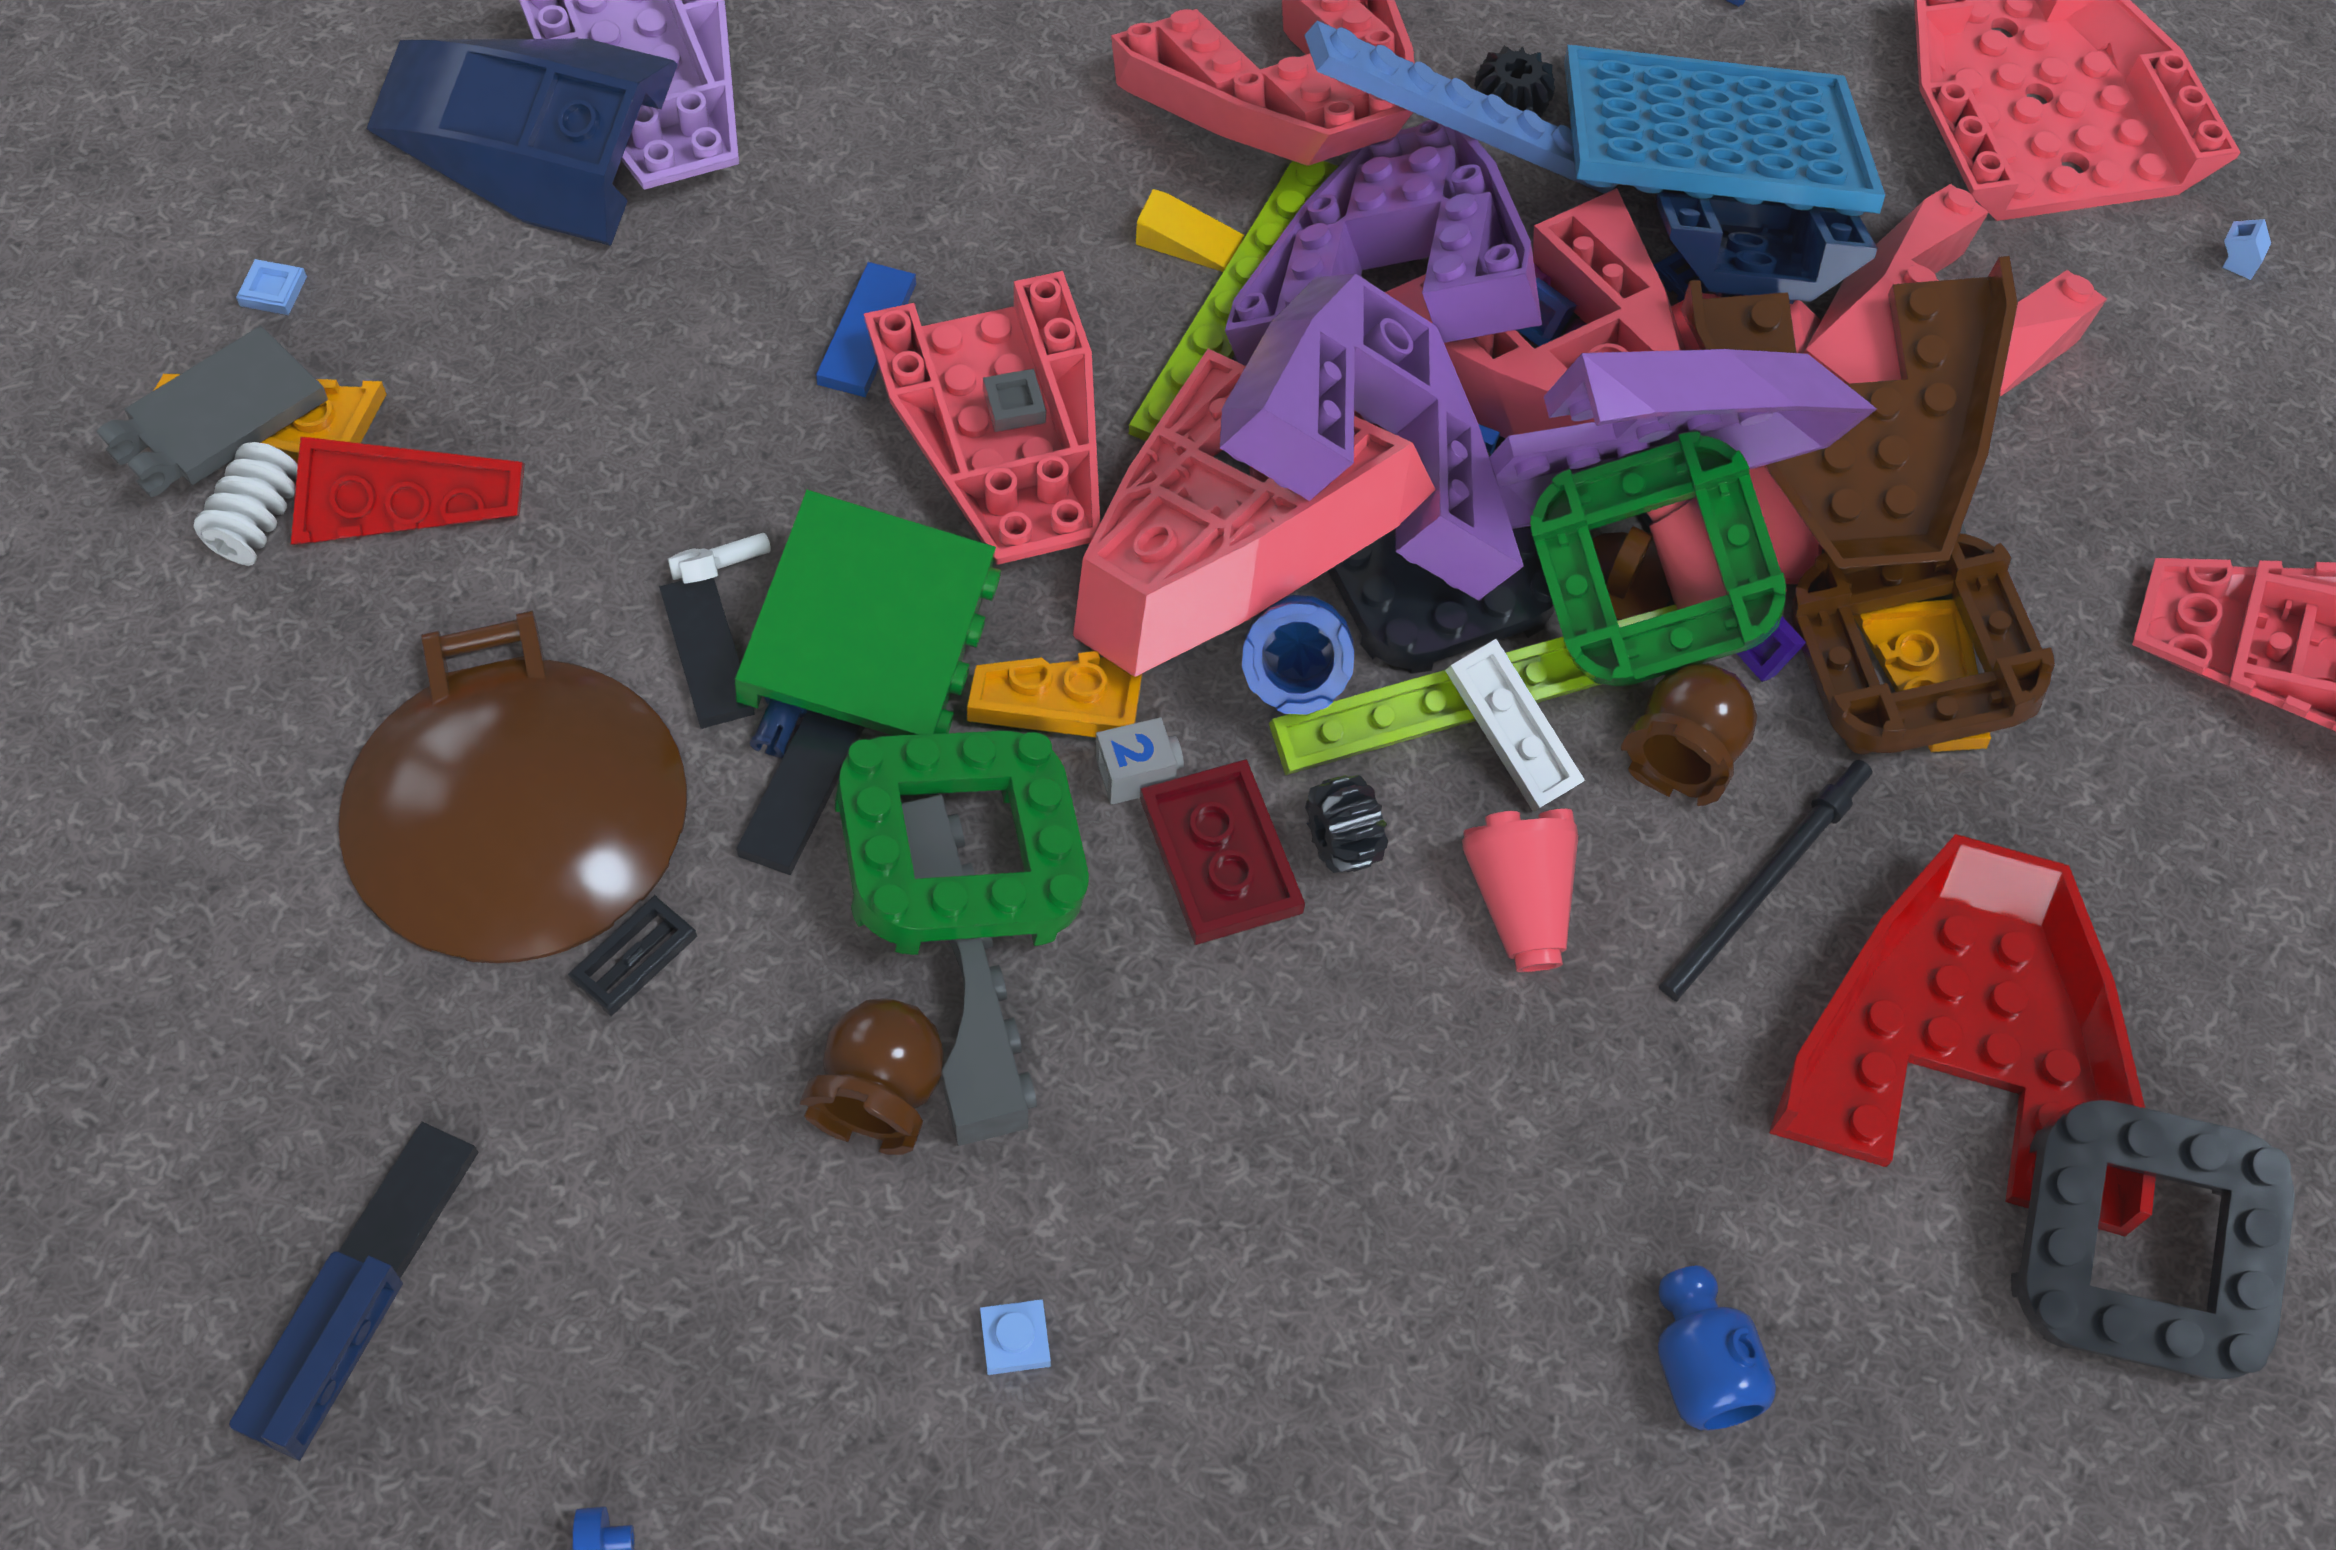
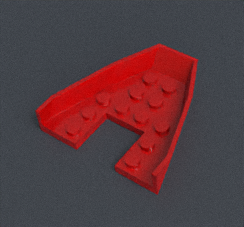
M1955 834L1888 909L1875 927L1798 1052L1769 1133L1887 1167L1893 1160L1908 1063L2019 1094L2005 1202L2029 1209L2037 1155L2029 1153L2030 1146L2036 1132L2043 1129L2053 1116L2066 1108L2096 1100L2115 1101L2145 1108L2115 980L2070 866ZM2107 1166L2098 1229L2126 1237L2152 1216L2156 1177Z

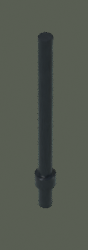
M1855 760L1835 784L1825 785L1812 800V810L1659 985V990L1675 1002L1680 999L1830 823H1838L1853 805L1852 797L1873 774L1871 767L1866 762Z

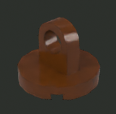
M1635 526L1631 528L1629 533H1604L1592 538L1617 621L1668 607L1672 601V595L1656 545L1651 542L1653 536Z

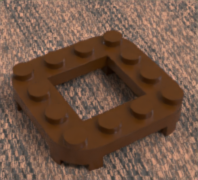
M1959 532L1949 561L1841 569L1837 568L1827 553H1823L1815 558L1814 566L1808 569L1801 577L1795 590L1791 615L1794 630L1806 642L1802 646V651L1827 717L1834 730L1845 740L1847 747L1857 754L1901 752L2010 728L2038 714L2051 681L2052 671L2055 666L2054 655L2051 647L2042 649L2008 572L2011 556L2001 543L1994 547L1980 538ZM1952 594L1985 673L1891 693L1888 683L1880 685L1853 615Z

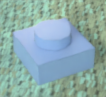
M1043 1299L980 1308L987 1375L1051 1367Z

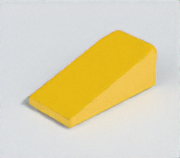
M1156 189L1152 190L1136 226V245L1224 272L1244 239V234L1174 196Z

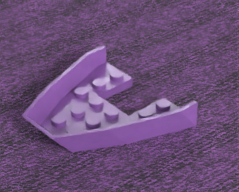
M1733 349L1582 353L1544 395V400L1549 418L1570 415L1572 421H1584L1594 418L1595 422L1508 436L1489 459L1511 527L1515 529L1531 526V516H1533V511L1539 497L1552 483L1551 479L1563 471L1571 469L1572 474L1635 455L1678 441V434L1685 432H1700L1702 436L1713 437L1727 443L1743 454L1751 470L1827 448L1876 411L1877 408L1809 354Z

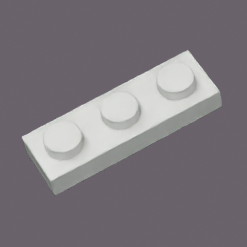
M1497 639L1455 662L1445 670L1533 812L1585 781Z

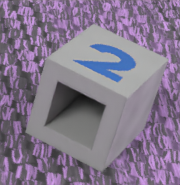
M1161 717L1096 732L1095 758L1111 805L1140 798V788L1176 779L1177 770L1184 767L1183 754L1178 738L1176 736L1168 737Z

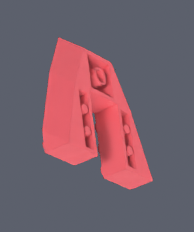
M1282 0L1283 30L1290 41L1306 55L1287 57L1280 60L1278 64L1259 69L1197 9L1179 10L1174 12L1169 18L1153 23H1137L1130 26L1127 31L1111 35L1116 83L1122 89L1219 136L1307 166L1393 138L1413 114L1409 110L1317 72L1304 36L1317 20L1336 29L1340 27L1351 31L1358 39L1374 46L1384 45L1397 56L1410 62H1415L1413 47L1395 0Z
M1617 188L1534 225V263L1543 273L1551 277L1550 286L1577 305L1574 313L1587 325L1535 349L1516 330L1444 343L1478 424L1500 432L1499 435L1504 438L1511 435L1595 422L1594 418L1584 421H1572L1570 415L1549 418L1544 400V395L1582 353L1686 350L1665 288ZM1426 274L1385 292L1432 323L1422 294Z

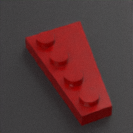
M300 436L291 545L519 516L525 463Z

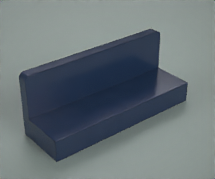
M337 1251L330 1254L230 1420L229 1425L235 1432L298 1461L301 1460L403 1285L402 1280L393 1267L369 1255L365 1262L362 1263Z

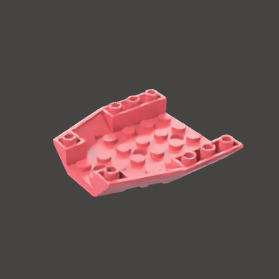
M1914 0L1919 91L1970 194L1983 208L1989 211V214L1996 221L2179 195L2235 160L2241 153L2184 51L2131 0ZM1993 28H2001V29H2004V30L2008 31L2013 37H2007V36H2006L2004 33H2002L2001 31L1992 30V29H1993ZM2027 94L2039 95L2043 97L2047 101V103L2042 104L2036 98L2027 97ZM2062 163H2074L2083 170V173H2078L2071 167L2063 166Z

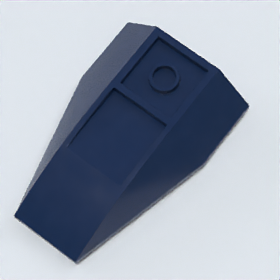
M591 39L400 40L366 129L524 223L611 246L628 202L612 183L641 105L662 109L678 64L672 59Z

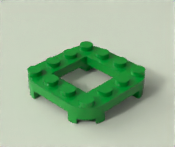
M1685 432L1678 434V441L1575 474H1572L1571 469L1563 471L1551 479L1552 483L1539 497L1530 521L1532 536L1568 653L1580 671L1594 683L1611 686L1633 685L1667 675L1687 665L1703 664L1740 653L1759 645L1779 627L1785 606L1784 573H1781L1749 474L1750 468L1739 450L1736 451L1719 439L1702 436L1700 432ZM1696 497L1727 595L1619 628L1589 530Z
M1013 731L882 736L870 740L863 739L854 742L850 746L848 756L840 770L835 798V812H840L853 890L851 911L858 927L865 925L880 938L897 944L896 953L918 955L921 942L1031 934L1033 945L1040 946L1055 941L1057 933L1064 930L1074 921L1080 912L1088 888L1089 873L1065 768L1059 757L1052 750V743L1048 737L1038 732L1023 734ZM1001 790L1003 802L1010 803L1024 872L915 879L900 795Z

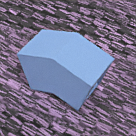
M2265 219L2233 222L2224 240L2228 256L2222 268L2247 279H2252L2271 245Z

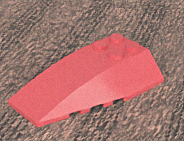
M2155 558L2133 639V646L2186 671L2336 731V562H2316L2314 568H2283L2282 561L2260 560L2257 567L2232 566L2231 560Z

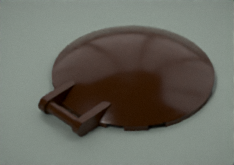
M533 610L516 614L517 620L441 636L439 631L421 635L430 686L404 702L374 731L361 749L351 768L340 804L339 838L342 856L350 879L364 903L393 932L410 943L430 952L434 950L446 955L465 958L466 961L511 963L544 958L586 943L614 926V922L626 914L640 900L643 902L658 884L670 865L669 860L685 824L687 811L685 770L678 747L660 716L634 691L607 675L576 664L544 660ZM519 641L522 643L524 656L448 672L446 657Z

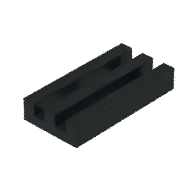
M654 895L568 974L569 979L578 988L580 987L585 991L589 998L597 1002L612 1017L697 937L696 930ZM657 915L664 920L641 942L635 943L623 954L622 959L600 980L595 982L590 978ZM672 930L676 931L639 967H637L626 979H624L612 992H610L609 994L607 993V991L619 979H621L632 967H634L645 955H647Z

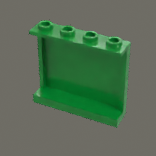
M806 490L735 678L736 702L758 709L762 696L893 736L949 733L954 712L948 711L946 708L951 693L961 696L970 664L962 662L967 645L977 648L985 625L986 616L978 614L983 599L993 601L1002 570L993 568L996 547Z

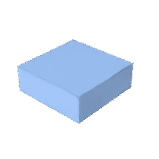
M255 259L236 296L239 306L289 315L307 278L304 268Z

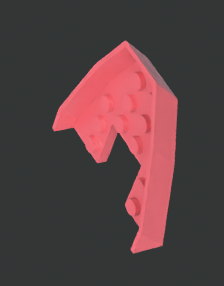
M1207 349L1129 466L1083 556L1073 636L1087 647L1098 651L1101 656L1136 677L1248 621L1397 528L1436 490L1413 442L1354 416V463L1310 501L1288 488L1279 486L1270 477L1263 483L1214 458L1216 454L1222 451L1220 449L1222 407L1246 366Z

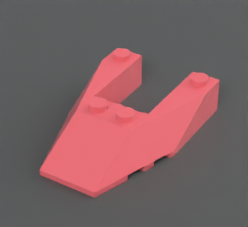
M1952 184L1924 199L1876 244L1878 249L1875 258L1844 279L1803 354H1809L1845 384L1901 380L1888 296L1892 285L1939 281L1935 273L1947 267L1964 254L1989 211L1976 203L1975 198L1969 192L1956 188ZM2066 270L2018 302L2000 396L2066 352L2080 340L2107 300V298L2094 290L2093 285L2087 279Z

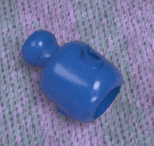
M1688 1266L1675 1270L1660 1280V1302L1665 1309L1673 1314L1675 1321L1669 1324L1659 1336V1361L1676 1410L1681 1419L1688 1425L1699 1430H1716L1738 1425L1763 1414L1770 1408L1774 1402L1776 1391L1774 1375L1751 1317L1744 1311L1732 1307H1718L1716 1302L1718 1285L1714 1275L1703 1266Z

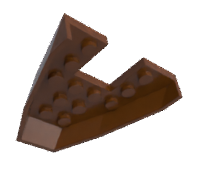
M2010 256L1999 257L1988 277L1893 284L1888 296L1901 380L1847 384L1877 408V410L1827 448L1764 466L1838 569L1949 561L1989 453L2018 305ZM1701 281L1689 282L1681 312L1701 350L1733 349L1797 353L1788 292L1703 299Z

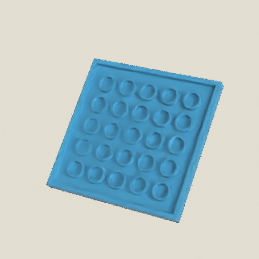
M1567 44L1564 66L1576 179L1584 180L1587 184L1595 187H1610L1613 183L1631 185L1647 193H1659L1663 189L1684 191L1687 195L1699 199H1708L1713 197V195L1734 197L1739 202L1751 205L1761 204L1763 201L1784 203L1788 207L1797 210H1810L1816 206L1834 208L1837 212L1849 216H1859L1864 212L1880 214L1885 192L1845 76Z

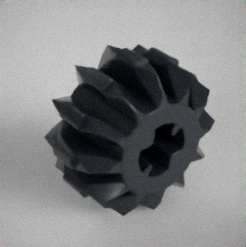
M1504 45L1500 53L1488 52L1483 64L1480 65L1479 71L1476 72L1475 90L1487 96L1494 94L1500 97L1506 104L1521 111L1530 110L1541 118L1549 102L1552 101L1555 91V79L1552 73L1553 65L1542 62L1541 52L1530 55L1525 53L1523 46L1519 51H1512Z
M1360 775L1335 777L1322 781L1320 785L1311 787L1305 805L1309 816L1306 824L1311 830V842L1315 843L1318 849L1319 859L1325 862L1326 866L1333 873L1355 872L1369 868L1371 864L1382 861L1388 845V839L1385 834L1387 823L1384 821L1381 813L1382 805L1378 804L1375 798V790L1370 785H1367Z

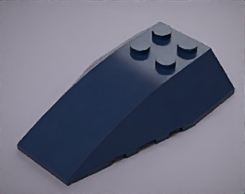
M1666 189L1657 193L1656 204L1670 240L1707 289L1721 298L1788 292L1790 304H1793L1795 300L1812 302L1873 260L1878 249L1860 216L1844 215L1837 212L1834 208L1814 206L1810 210H1797L1788 207L1784 203L1763 201L1761 204L1751 205L1739 202L1734 197L1713 195V197L1708 199H1699L1687 195L1684 191Z

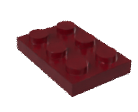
M1247 759L1140 788L1142 807L1194 945L1303 914L1305 907L1304 899Z

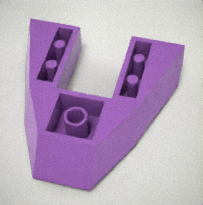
M1427 120L1416 127L1400 130L1393 138L1352 151L1303 204L1233 300L1225 332L1237 361L1245 366L1247 365L1272 320L1315 277L1355 273L1361 277L1362 270L1429 257L1422 294L1432 323L1437 326L1444 343L1542 325L1530 238L1496 162L1478 140L1435 121Z
M1356 273L1315 277L1272 320L1223 405L1220 449L1227 452L1235 460L1244 462L1270 477L1279 486L1288 488L1310 501L1354 463V410L1360 413L1366 421L1377 424L1387 431L1413 442L1436 490L1396 528V552L1410 563L1421 566L1443 579L1449 586L1458 588L1479 601L1524 565L1479 424L1437 326Z

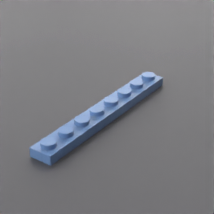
M1317 20L1304 35L1316 71L1601 193L1610 192L1618 185L1613 183L1610 187H1595L1587 184L1584 180L1576 179L1571 129L1564 125L1555 126L1542 120L1530 110L1521 111L1506 104L1500 97L1494 94L1487 96L1471 89L1464 81L1458 78L1451 80L1435 73L1422 62H1410L1397 56L1384 45L1374 46L1358 39L1351 31L1340 27L1336 29Z

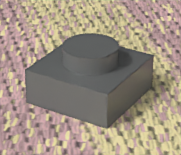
M1034 369L983 377V392L994 432L1046 423V409Z

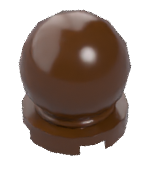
M1711 663L1687 665L1668 673L1650 694L1644 716L1636 719L1621 744V751L1627 750L1632 760L1628 768L1630 774L1637 781L1670 797L1673 789L1689 797L1698 798L1697 806H1705L1718 801L1734 775L1733 763L1742 755L1753 740L1758 716L1751 694L1736 674Z
M889 998L866 1000L843 1014L828 1033L823 1058V1067L826 1075H817L809 1079L800 1100V1105L808 1106L804 1115L806 1120L822 1132L842 1141L849 1142L852 1131L881 1140L882 1144L878 1151L880 1153L903 1155L913 1151L923 1124V1120L916 1108L928 1101L939 1084L942 1073L944 1052L936 1026L917 1006Z

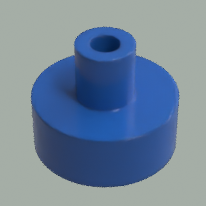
M605 1506L576 1510L573 1523V1550H634L635 1536L633 1525L610 1527L609 1515Z

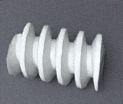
M258 442L244 443L237 449L235 460L227 465L225 477L218 480L214 494L207 498L204 511L197 514L193 525L196 534L212 551L230 561L246 566L253 565L257 560V555L252 548L260 549L267 543V537L263 531L270 532L275 530L277 520L273 514L281 515L285 513L287 503L283 498L289 499L294 497L296 485L292 479H297L298 464L283 451L269 444Z

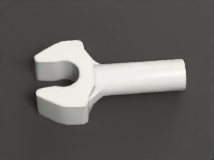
M760 533L709 550L689 549L668 558V563L673 580L682 578L683 583L686 584L718 576L717 569L770 553L771 546L767 535Z

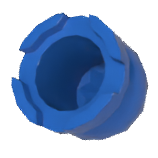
M1289 595L1254 616L1243 643L1242 669L1248 686L1253 693H1256L1265 703L1277 708V711L1284 714L1307 715L1327 708L1344 691L1353 675V639L1346 620L1332 605L1314 596Z

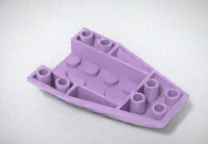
M519 0L533 39H591L672 59L678 64L662 109L641 105L621 159L644 190L739 164L725 0Z

